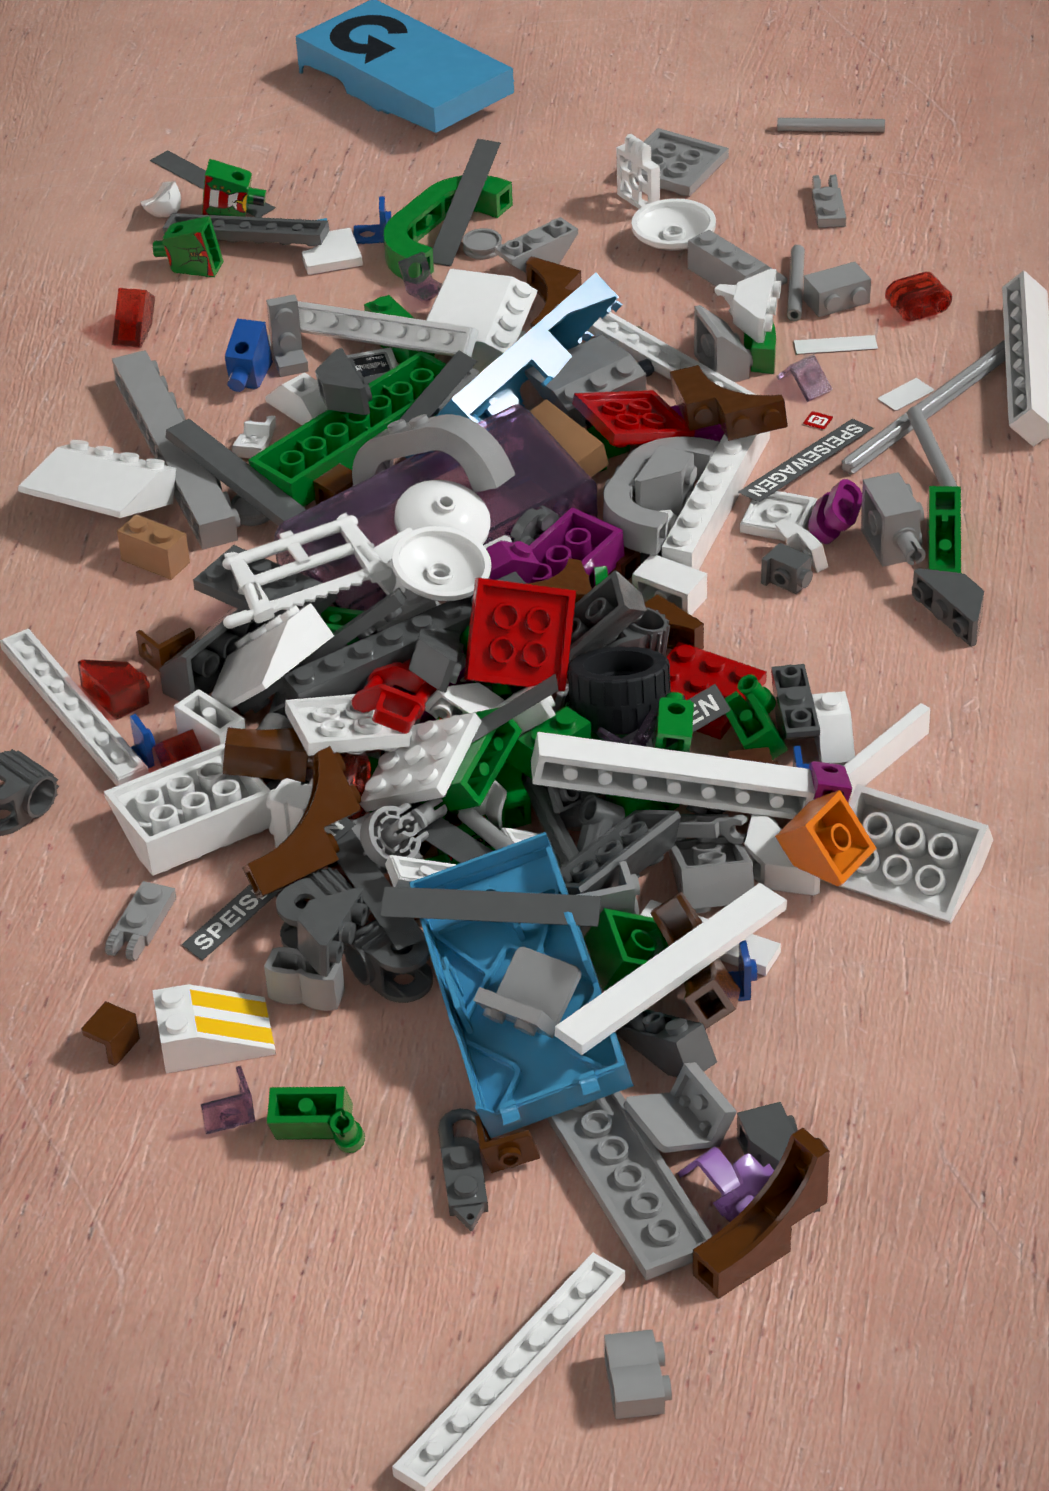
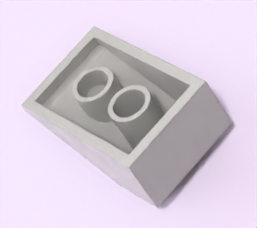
M723 835L718 836V839L712 842H699L697 838L685 839L675 842L674 847L668 850L678 893L682 891L696 913L708 912L711 910V907H726L754 887L753 863L742 844H733Z

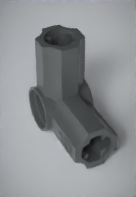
M591 794L584 798L581 804L560 812V816L567 829L581 831L577 844V849L581 852L625 818V811L621 805Z

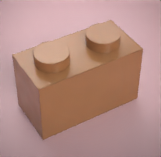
M137 514L117 530L121 560L170 580L190 563L187 536L184 532Z

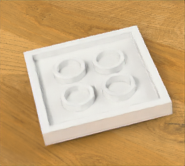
M355 694L285 700V713L308 756L314 755L331 746L334 753L347 752L355 755L362 754L366 750L395 751L399 747H410V733L404 734L375 723L372 720L375 710L365 713L355 710L351 703Z
M474 712L413 725L409 732L410 747H399L395 751H385L380 757L376 770L365 785V790L361 796L362 802L359 803L365 812L378 810L384 806H400L406 802L411 804L443 798L482 722Z

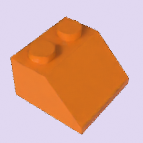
M840 790L810 801L775 836L793 866L835 886L843 885L877 849Z

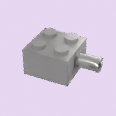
M899 472L863 479L861 531L882 567L903 562L914 565L913 560L916 561V564L922 562L926 555L921 547L923 539L920 531V521L924 520V510L922 504L916 502L913 497L911 486L904 482Z

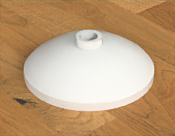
M664 199L649 203L641 207L632 218L633 234L640 241L650 247L667 251L688 249L689 239L707 230L714 232L716 228V217L713 211L702 203L688 199Z
M428 480L411 486L399 498L394 514L398 533L406 528L415 530L429 526H443L463 531L476 538L482 545L488 537L491 523L490 514L484 501L468 487L448 480Z
M429 526L415 529L400 538L393 549L392 569L397 579L413 593L435 601H456L473 595L475 578L489 579L491 559L486 548L473 536L450 527Z

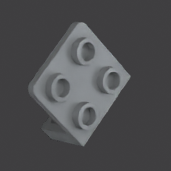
M519 947L497 992L494 993L479 987L473 1001L485 1009L482 1015L500 1024L507 1020L514 1023V1028L528 1035L534 1036L537 1032L553 1038L555 1026L560 1023L582 973L578 967L526 947Z
M696 1062L684 1063L670 1093L629 1096L623 1104L624 1108L632 1116V1119L645 1132L653 1145L665 1153L712 1148L714 1146L720 1147L737 1113Z

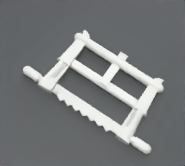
M347 513L341 514L335 521L293 534L291 530L279 534V540L241 553H225L222 565L225 569L232 571L238 585V593L245 596L250 610H243L226 616L223 620V625L231 629L249 623L253 619L256 623H262L274 618V613L279 610H289L295 605L303 606L305 602H315L316 598H326L328 594H338L339 590H349L351 586H361L363 581L370 580L372 583L386 580L391 577L392 572L394 573L392 559L387 563L382 561L373 550L374 544L357 527V518L353 515L347 516ZM340 532L347 544L309 557L301 547L302 545ZM287 550L296 560L253 575L247 565ZM352 554L355 555L363 568L360 571L271 601L268 600L261 588L262 585Z

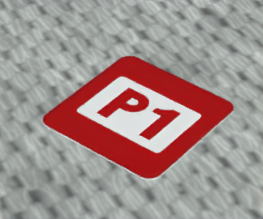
M812 411L803 424L824 430L833 419V416Z

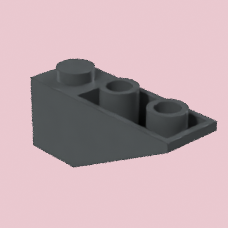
M646 1009L615 1031L620 1038L664 1073L673 1077H678L684 1063L696 1062L703 1072L717 1063L705 1027L699 1022Z
M781 1102L737 1112V1140L744 1155L749 1153L763 1167L770 1164L773 1170H775L784 1154L790 1136L798 1131L794 1117L792 1115L787 1116Z

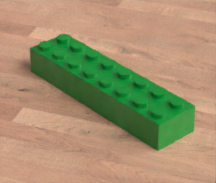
M423 351L418 352L368 384L372 394V401L368 402L370 414L361 415L326 410L248 459L249 465L305 507L315 500L313 481L338 464L352 470L354 459L359 449L367 441L387 429L390 423L399 420L447 364Z

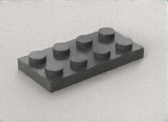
M233 545L225 553H241L247 550ZM225 553L193 579L194 590L242 611L250 610L245 596L238 593V585L232 571L225 569L222 565ZM266 558L247 564L253 575L282 566ZM297 573L262 585L261 588L268 600L271 601L322 584V582ZM328 594L326 598H316L315 602H305L303 606L297 607L300 610L311 603L320 615L338 597L337 594ZM279 610L274 613V616L282 615L287 610Z

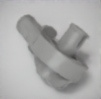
M441 798L428 800L401 817V813L412 807L410 803L406 802L399 807L384 806L371 813L363 821L360 830L361 844L365 851L363 852L364 856L368 855L373 862L385 868L389 855L414 858L419 852L421 842L429 837V833L425 831L416 838L413 836L432 822L446 815L447 808L445 804L436 810L433 809L443 800Z

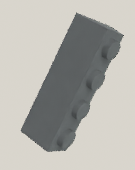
M618 571L612 572L575 603L568 665L578 655L591 650L601 649L605 645L614 642L619 633L630 624L637 623L646 612L642 593Z
M235 607L230 609L216 623L208 627L205 632L159 668L163 694L179 702L198 689L209 695L216 685L227 656L237 649L234 643L264 623L267 624L268 621L256 623L253 619L249 623L228 629L223 625L224 618L242 611Z
M667 810L633 811L560 867L568 894L577 895L618 886L619 862L626 861L630 873L636 874L639 878L641 871L648 866H653L662 861L664 858L663 854L674 847L681 819L679 812Z

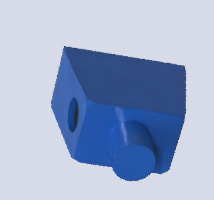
M238 318L236 320L225 353V363L229 377L227 384L233 391L241 392L244 388H259L273 363L265 322Z

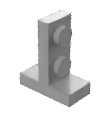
M295 294L266 300L270 331L268 339L271 355L280 377L309 372L308 361L302 350L298 300Z

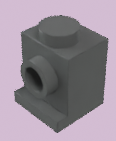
M779 543L762 558L761 584L767 586L769 583H772L797 594L803 588L808 587L812 580V556Z

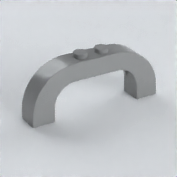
M423 414L411 419L407 423L404 419L394 421L387 426V429L367 441L355 456L352 480L358 503L363 514L385 510L401 497L402 492L393 469V462L396 458L429 451L445 452L456 459L462 466L474 492L498 488L515 476V472L501 445L481 425L459 415L445 414L428 418L427 414Z
M696 437L658 439L637 447L629 454L622 465L617 466L615 474L606 481L604 486L603 521L623 530L624 547L656 556L667 538L668 513L647 509L635 503L634 480L657 447L662 445L694 453V467H697L696 480H699L719 445V441Z

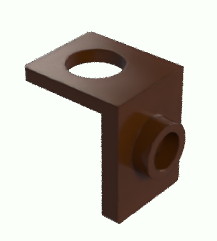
M191 628L178 633L160 644L142 630L136 631L140 657L159 672V668L183 650L186 645L195 640V632ZM145 643H146V644L149 646V648L151 649L152 654H153V657L149 654V652H148V650H147V648H146Z
M479 1115L475 1116L480 1151L491 1173L514 1168L518 1165L540 1159L539 1150L529 1130L492 1140Z

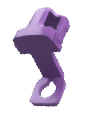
M714 1146L677 1172V1174L681 1178L699 1166L721 1193V1197L713 1202L714 1206L722 1217L724 1216L731 1222L760 1192L774 1170L770 1164L763 1167L749 1153L742 1156L732 1165L723 1153Z

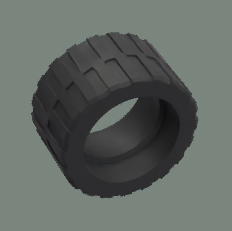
M633 646L595 649L578 655L568 665L570 709L591 722V732L624 735L636 731L656 719L659 699L671 693L669 660L660 652L653 651L652 649Z

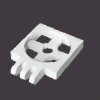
M628 134L625 138V144L616 147L617 195L640 209L649 203L660 200V166L651 161V147L633 134ZM629 161H631V171L628 169ZM641 169L647 172L648 182L644 180ZM635 177L637 178L639 185H637ZM642 192L648 195V201L642 199Z

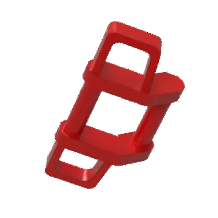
M408 659L404 663L396 662L374 669L368 676L367 685L363 690L355 694L351 703L355 710L362 713L375 710L372 717L375 723L407 734L416 720L422 716L425 711L426 702L437 689L409 670L410 659ZM393 686L402 687L416 694L415 696L393 688Z

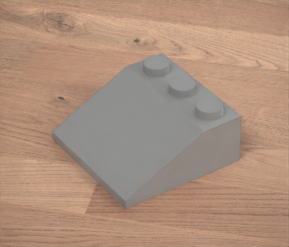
M599 335L567 350L572 357L545 387L541 385L545 378L534 366L525 370L526 377L544 400L550 401L582 427L586 426V418L572 405L574 393L647 390L646 373L633 356L603 335Z

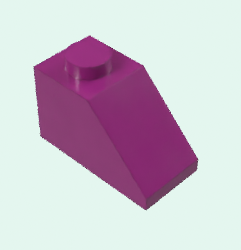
M500 540L486 548L491 559L489 579L497 580L516 572L525 583H530L540 565L531 547L521 541L508 542Z

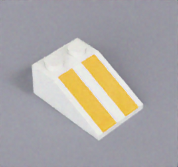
M191 984L152 990L166 1073L276 1055L265 997Z

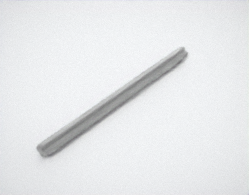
M1005 340L915 405L921 408L926 420L1006 361ZM907 412L842 460V470L844 472L847 471L850 475L856 473L911 432L913 427Z

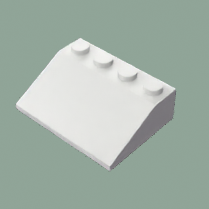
M450 269L426 320L477 329L479 332L471 358L478 362L472 368L482 372L517 342L538 290L512 276Z
M71 440L70 444L57 447L18 486V492L122 518L173 504L176 468L164 465L165 461L160 459L142 460L139 459V455L136 453L124 452L118 454L114 453V449L111 447L97 446L94 448L88 446L89 442Z
M311 603L300 610L296 605L291 607L282 615L279 614L267 624L264 623L234 643L237 649L227 656L211 697L229 709L237 706L271 686L334 636Z
M225 743L104 791V796L137 857L152 876L166 872L190 860L198 859L202 855L229 846L236 841L270 828L272 815L271 809H268L266 806V802L271 790L260 778L223 774Z
M857 784L849 805L877 849L839 887L951 923L979 876L993 843L989 826Z

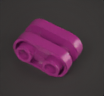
M842 479L831 489V492L825 493L816 501L808 527L809 532L820 543L830 544L839 537L841 531H846L855 524L862 506V492L860 488L851 480Z

